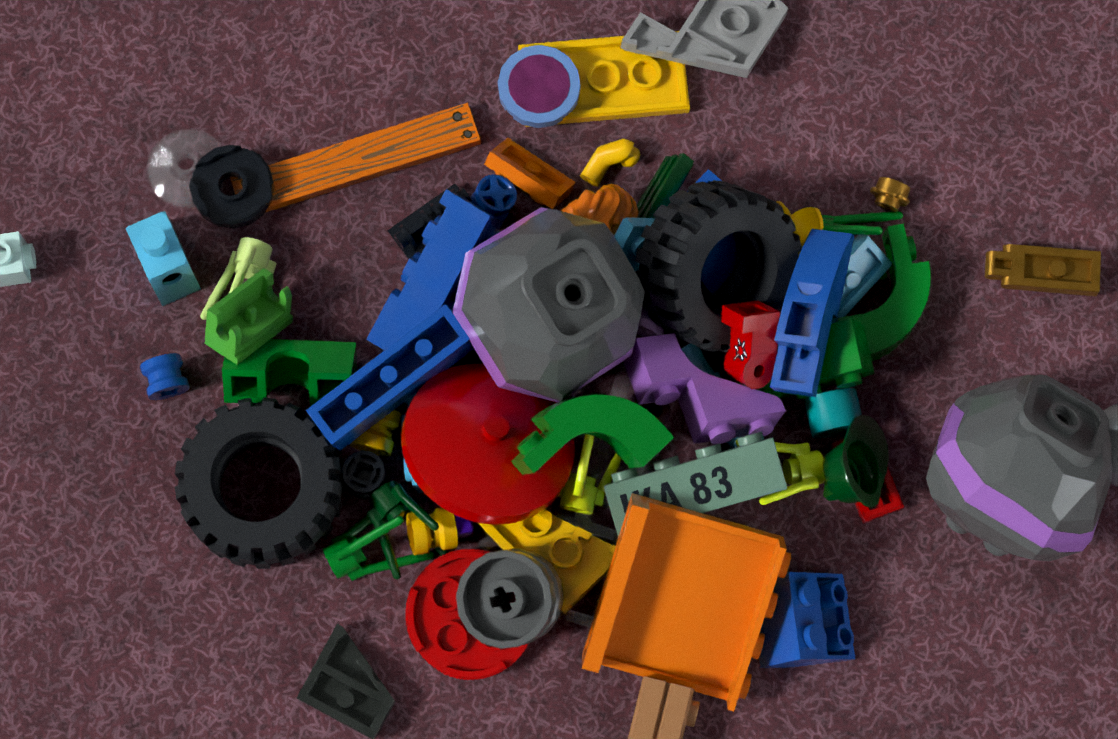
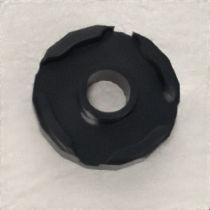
M226 145L212 149L199 159L195 166L196 169L190 178L189 189L194 206L204 219L218 227L235 229L250 225L262 217L272 203L274 182L269 166L260 154L253 150L241 148V146ZM230 177H237L243 181L242 190L233 196L223 194L220 190L223 181Z

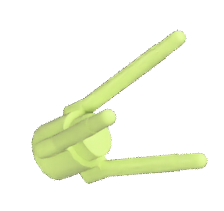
M244 237L240 239L237 251H232L225 271L201 312V319H207V310L219 301L234 272L236 275L229 293L243 283L244 278H251L263 268L274 274L277 263L270 260L273 249L269 244L254 238Z

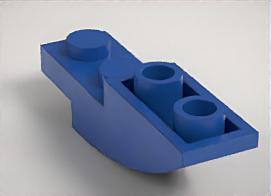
M811 229L802 247L785 295L774 339L779 345L770 388L774 391L816 397L832 318H838L854 241V235L851 233Z

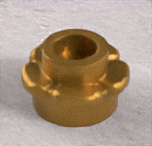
M879 177L876 187L870 188V193L876 197L874 203L883 209L897 212L900 206H907L910 202L907 199L910 187L897 180Z

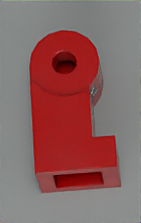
M760 301L722 305L721 322L731 327L730 349L725 355L724 370L727 375L751 389H760L772 379L778 347L774 339L780 311Z

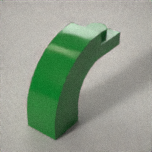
M904 224L887 226L882 237L886 257L892 262L889 268L891 293L888 300L871 312L840 317L836 320V322L852 318L864 325L872 361L889 354L908 337L919 320L929 296L931 283L929 261L912 264V261H915L917 257L916 246L913 236H906Z
M611 395L580 396L557 402L531 418L542 433L539 434L536 430L522 440L517 446L520 453L511 462L522 475L533 474L568 441L578 435L585 434L605 441L629 468L644 467L674 437L652 413L637 403Z

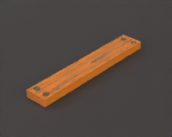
M468 103L268 165L274 182L272 203L266 212L481 145ZM230 177L236 195L242 190L243 181L237 177Z

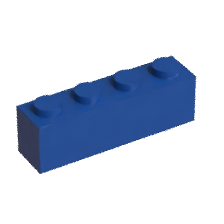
M445 304L309 407L306 412L329 443L341 451L416 394L429 379L447 370L471 352L474 348L471 345L470 338Z

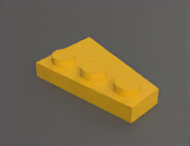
M543 510L529 519L516 523L492 525L476 522L502 550L521 548L536 552L553 565L562 581L564 602L561 611L564 614L607 575L615 545H611L593 536L592 533L552 515L547 510Z

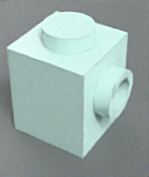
M19 231L0 234V287L30 283V269L36 268V255L33 244H27Z

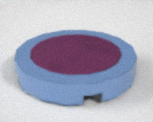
M544 45L524 47L512 54L501 67L498 79L500 103L505 111L507 110L513 116V119L520 124L535 128L554 126L561 122L577 106L581 90L578 69L570 57L557 48Z

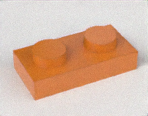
M506 138L491 150L484 163L485 166L495 171L496 175L507 178L511 183L528 193L535 202L546 205L551 209H554L569 196L576 183L510 138Z

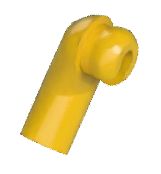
M623 138L601 145L593 153L580 177L589 184L598 186L611 165L621 163L624 167H633L640 159V151L634 147L632 141Z

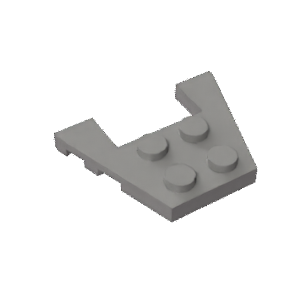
M699 0L679 32L671 30L640 12L622 39L620 48L633 53L747 78L785 19L789 8L781 0Z

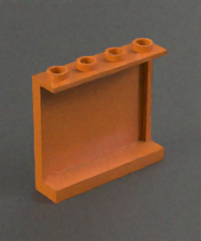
M632 493L583 649L582 669L599 673L600 667L603 665L638 676L686 686L694 689L695 692L726 700L727 709L734 712L738 698L745 699L750 688L752 674L747 673L751 658L758 659L763 648L765 634L760 633L764 618L771 619L776 608L778 594L774 593L773 590L777 578H785L789 568L791 553L786 552L787 548L784 537Z

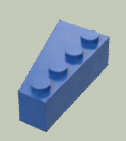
M446 189L439 202L446 209L434 221L430 220L421 235L424 237L422 243L425 245L423 252L420 253L418 251L413 257L409 258L401 275V281L405 283L402 291L395 288L391 292L366 340L386 350L446 304L453 313L465 253L501 232L499 229L503 224L502 220L464 197Z

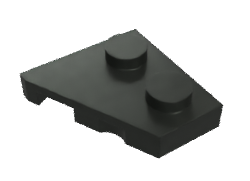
M339 624L335 626L297 696L299 701L370 739H376L395 703L393 697L346 630Z

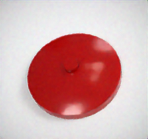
M484 364L455 366L429 379L413 397L406 412L401 431V444L405 463L420 489L446 511L469 521L492 525L510 524L529 519L551 505L562 491L570 476L574 463L575 445L573 438L535 473L522 475L511 462L520 453L517 446L532 432L537 430L539 434L542 433L531 418L557 402L498 388Z

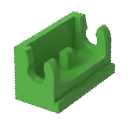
M265 268L261 269L207 310L204 344L236 365L241 363L293 322V316L290 314L292 294L289 287L283 288L279 293L280 297H278L272 289L274 284L273 273Z

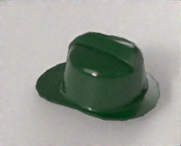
M859 415L853 418L843 443L825 455L823 459V473L825 477L823 496L826 500H839L849 504L861 502L864 506L870 508L878 504L881 488L888 469L889 453L882 429L870 416Z

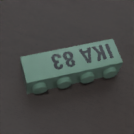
M761 431L737 438L739 446L722 451L721 445L718 443L695 450L696 459L680 463L679 457L676 455L653 462L654 471L638 475L636 468H630L611 474L613 482L604 485V490L617 535L619 536L632 493L704 513L788 489L773 437L764 439Z

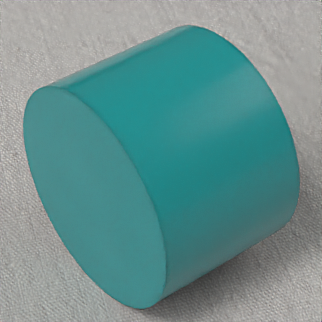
M855 388L827 391L817 394L816 397H808L804 400L812 438H826L846 434L853 418L862 415Z

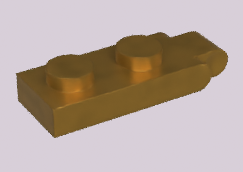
M1006 244L1003 245V251L986 252L985 278L1001 280V287L1005 289L1097 296L1100 292L1101 252Z

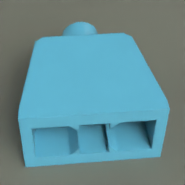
M165 211L126 228L146 276L162 306L201 290ZM174 273H180L176 279L163 282L165 277Z

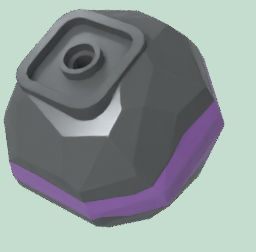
M540 207L465 253L453 314L470 338L471 345L498 388L559 402L632 355L645 291L632 265L605 223L563 211Z
M1047 375L1010 377L970 390L956 399L946 416L926 476L930 495L941 511L947 516L946 522L953 531L959 534H966L968 532L983 540L985 548L993 555L1003 556L1012 554L1031 560L1053 561L1079 553L1092 541L1112 481L1113 457L1108 431V417L1094 402Z

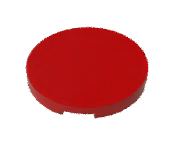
M461 549L439 556L420 573L409 591L405 610L409 638L416 651L431 666L449 677L463 680H478L494 676L513 665L529 645L528 643L519 647L500 649L483 644L466 630L458 615L456 593L461 576L473 561L491 551ZM514 592L507 593V601L509 603L516 602Z

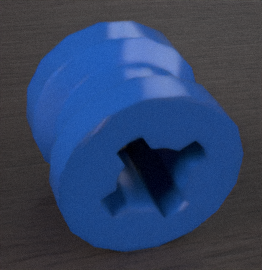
M492 174L485 176L479 181L475 192L470 198L472 203L504 222L509 211L515 205L517 191L507 178Z
M164 354L141 363V373L144 377L148 378L149 382L146 391L150 400L167 399L189 390L188 379L182 376L180 370L183 365L180 354Z

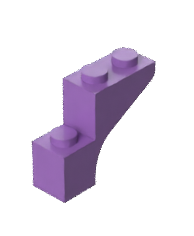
M675 333L636 338L632 355L623 361L639 405L654 402L657 405H666L678 399L694 444L709 441L712 444H722L735 437H742L761 431L763 436H766L774 430L775 425L786 411L782 401L775 395L710 375L697 368L682 351Z

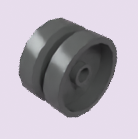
M517 548L489 552L473 561L460 578L456 601L458 615L466 630L481 643L503 649L531 643L547 634L560 618L564 595L562 581L553 565L536 552ZM514 592L516 602L509 603L507 601V593Z

